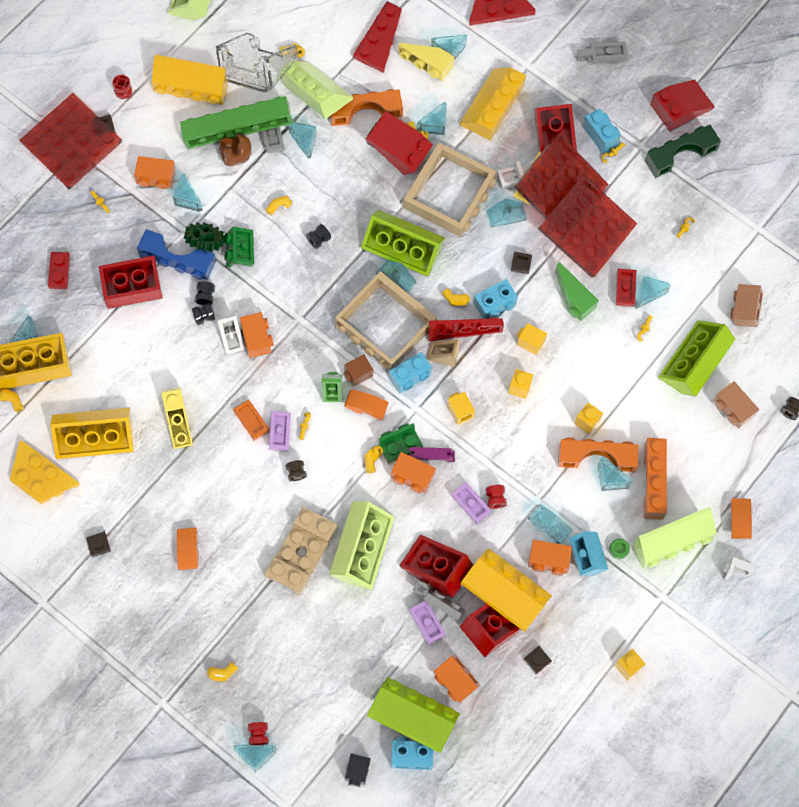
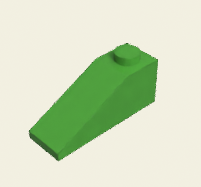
M559 262L555 273L567 309L572 317L582 321L597 308L599 300Z
M328 372L322 375L323 402H342V374Z

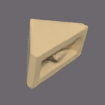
M461 340L431 342L427 360L455 367Z

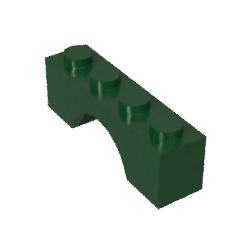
M711 124L705 127L700 126L692 133H684L674 141L669 140L659 148L654 147L647 152L645 162L653 176L658 178L671 172L676 154L683 151H692L703 157L717 151L721 140Z

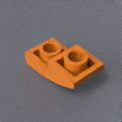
M351 389L349 390L344 407L360 415L364 412L378 420H382L389 402L374 395Z
M731 498V538L733 539L752 538L751 499Z
M197 527L177 529L178 570L198 568Z

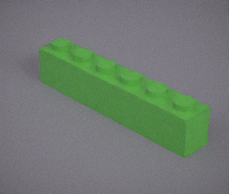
M286 96L258 101L254 104L242 105L238 108L205 114L201 117L189 118L180 122L183 141L187 149L219 142L220 139L226 136L234 138L237 134L248 135L293 124L290 105Z

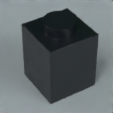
M350 754L345 775V781H349L348 785L360 787L361 784H366L371 758Z

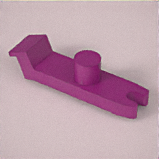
M409 448V452L414 453V455L409 456L418 460L455 462V450L452 451L450 448Z

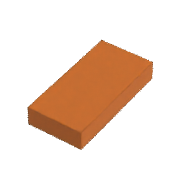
M249 399L233 409V412L253 441L270 431Z

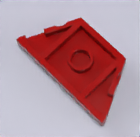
M475 0L469 19V26L535 15L536 10L528 0Z

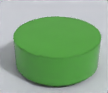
M615 539L609 547V552L615 559L625 558L630 550L629 544L624 539Z

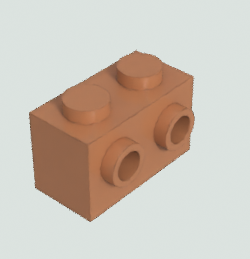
M738 284V289L734 291L733 295L735 306L731 308L730 317L736 326L758 327L764 293L761 285Z
M735 381L717 393L713 400L715 406L720 411H723L727 415L728 421L738 429L755 417L760 410Z

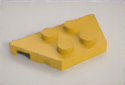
M22 440L19 442L10 482L38 503L43 504L52 497H58L64 494L63 492L73 487L77 488L80 485L79 482Z

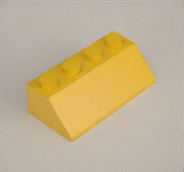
M155 54L152 73L154 92L162 95L170 94L178 98H191L194 101H206L214 105L224 104L228 90L226 68Z
M511 67L493 69L459 125L491 141L524 88L526 75Z
M63 332L0 345V390L72 376Z
M130 407L52 414L50 427L56 459L134 452Z
M489 548L479 557L460 583L524 632L543 611L552 597L550 593Z

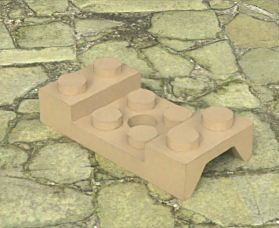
M302 507L286 540L266 570L265 578L290 588L295 594L300 596L338 529L337 524ZM300 547L307 550V554L303 557H299L296 554V550Z

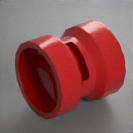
M121 74L114 77L112 84L115 95L119 99L129 98L132 95V87L128 76Z
M491 485L485 488L486 495L489 496L487 505L490 509H499L507 506V500L503 495L505 493L504 485Z
M267 722L248 724V731L251 735L248 738L249 746L269 744V737L265 735L268 730Z

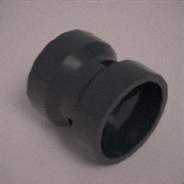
M319 224L316 230L306 234L307 240L315 249H318L323 242H327L332 238L330 232L323 224Z
M208 281L197 282L195 303L203 306V304L210 302L212 305L214 300L212 293L215 292V285Z
M210 302L203 304L201 308L197 306L191 308L197 326L202 325L204 320H216Z

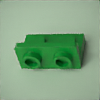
M232 227L225 233L224 243L226 244L224 260L226 261V267L230 268L233 264L252 266L254 264L253 230Z
M414 423L403 424L398 427V430L393 432L387 431L378 439V444L382 447L383 455L388 464L396 461L401 452L407 455L412 454L413 452H409V448L423 447L415 431Z

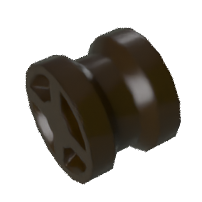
M788 397L786 405L781 407L780 412L790 420H797L799 417V399Z
M303 460L291 461L285 465L286 470L289 472V481H299L307 477V473L303 468L305 466Z

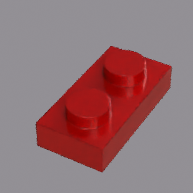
M69 252L50 253L49 289H68Z
M618 268L615 305L634 307L636 270Z

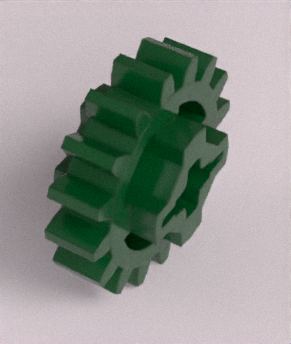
M196 222L195 225L191 223L189 227H186L184 239H186L185 243H190L189 247H196L197 251L202 249L203 252H206V250L213 252L214 249L219 251V248L223 247L225 235H223V231H219V227L214 228L213 224L205 222L200 224Z

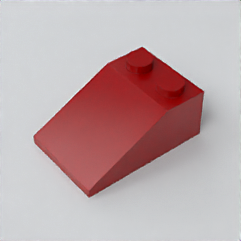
M695 79L667 86L654 93L650 103L669 132L715 107Z
M572 104L534 108L540 153L555 159V161L578 158Z
M387 111L382 114L365 139L403 175L414 173L433 146L422 133Z
M420 534L399 566L417 579L429 583V586L454 598L462 586L460 583L473 567V564L467 554Z
M487 603L471 613L459 626L484 658L521 631L520 628Z

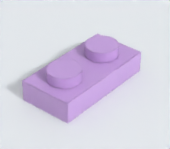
M271 411L268 450L288 452L291 413Z
M467 482L451 494V497L476 525L491 513V509Z
M426 600L409 609L428 646L446 636L444 629Z

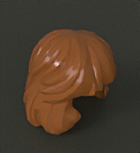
M237 134L234 138L226 136L220 139V155L226 166H235L249 160L251 156V142L248 137Z

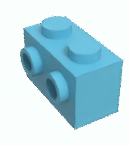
M599 108L585 116L583 128L602 154L618 146L621 136L620 131L616 126L612 125L606 113H603Z
M505 279L474 295L473 303L482 318L489 319L499 316L500 312L504 310L509 311L513 309L517 304L518 296L508 280Z
M420 352L390 370L389 380L400 394L410 390L420 381L428 379L431 375L432 366L423 353Z
M584 531L569 538L580 576H594L608 570L598 532Z
M397 737V740H392L391 768L432 770L433 749L417 741H409V738Z

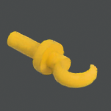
M624 142L615 149L611 148L610 153H604L601 160L604 163H608V161L603 159L605 156H617V152L625 146Z
M91 191L90 194L96 200V205L101 206L107 213H110V210L104 203L105 200L102 197L100 198L95 191Z
M692 217L685 218L684 224L680 226L681 230L676 235L677 238H680L684 232L689 231L690 224L687 222L688 220L695 223Z
M648 315L645 324H642L640 327L642 330L637 334L639 342L643 341L641 335L650 330L649 324L653 318L651 315Z
M310 412L304 414L306 418L303 420V423H300V440L304 439L305 431L309 429L307 423L311 418Z

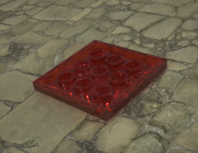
M74 93L70 94L19 140L68 190L123 142Z
M559 133L554 136L514 188L563 238H566L609 184Z
M583 174L542 222L538 230L593 278L638 223Z

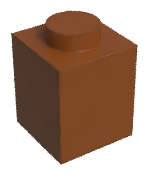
M365 354L344 364L343 375L347 382L352 383L353 387L373 377L374 369Z

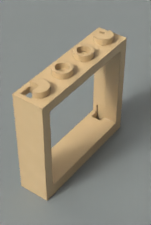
M438 142L403 199V208L461 237L464 231L467 232L470 229L471 219L477 217L480 211V204L486 202L489 196V189L494 188L497 181L496 171ZM442 157L486 178L460 222L416 201Z
M380 271L335 317V325L338 331L350 336V340L355 345L362 346L368 356H374L384 369L392 370L427 335L428 322L430 320H437V317ZM379 287L425 324L392 360L346 322Z

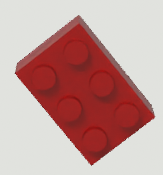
M155 256L98 266L107 309L163 298Z

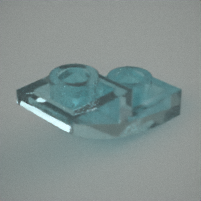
M539 504L528 517L541 532L545 531L557 544H562L572 531L561 518L542 504Z

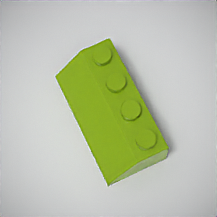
M378 209L371 216L361 248L428 277L441 252L445 237Z
M697 320L658 378L681 394L696 397L735 341V337L726 324Z
M389 677L386 678L367 714V717L439 753L442 752L460 716V713L453 708L447 707L435 699L429 698Z

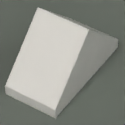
M236 314L217 319L226 355L245 350Z

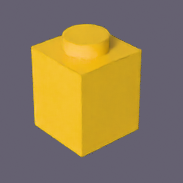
M527 323L525 328L521 327L517 333V345L537 355L546 341L547 333Z
M515 369L508 393L526 399L534 374Z
M457 392L449 397L447 407L457 425L474 418L475 410L466 392Z
M587 402L577 415L574 424L590 435L601 421L603 412Z
M632 648L614 666L628 681L646 664Z

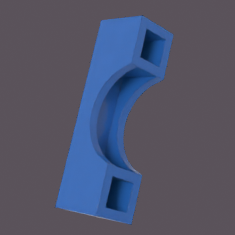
M148 229L145 230L137 246L138 254L141 258L155 256V260L160 266L172 267L177 272L191 274L198 280H208L216 263L215 254L208 251L203 252L202 249L198 251L195 249L186 255L173 254L166 249L163 235Z

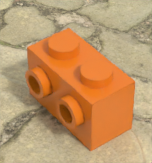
M138 156L134 173L136 184L143 187L156 186L160 189H172L176 173L175 161Z
M262 312L240 317L249 358L270 354L271 346H274L272 335L267 334L266 329H269L267 318H263Z
M401 452L391 471V478L399 485L405 484L416 493L422 492L426 494L436 474V468Z
M533 540L528 567L536 572L547 570L552 571L554 575L567 574L572 546Z
M455 654L433 671L436 674L434 676L436 681L440 685L444 684L449 690L447 693L453 701L457 700L459 703L481 686Z

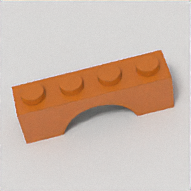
M389 89L383 92L372 91L368 94L360 95L352 94L353 100L333 113L330 119L332 126L350 124L351 118L355 113L364 109L375 110L381 115L387 111L396 118L403 117L400 89Z
M567 437L561 439L559 444L558 467L578 468L581 461L586 457L599 455L607 458L613 464L616 471L636 472L638 468V445L633 444V442L614 443L612 440L595 442L593 439L580 441Z
M647 438L644 444V464L646 467L644 519L663 520L667 514V439Z

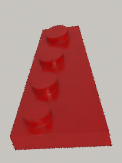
M386 1L354 52L353 59L382 73L385 72L391 46L393 45L394 36L402 14L401 7Z
M496 317L489 319L430 320L428 322V342L502 333L504 322L503 318L498 319Z

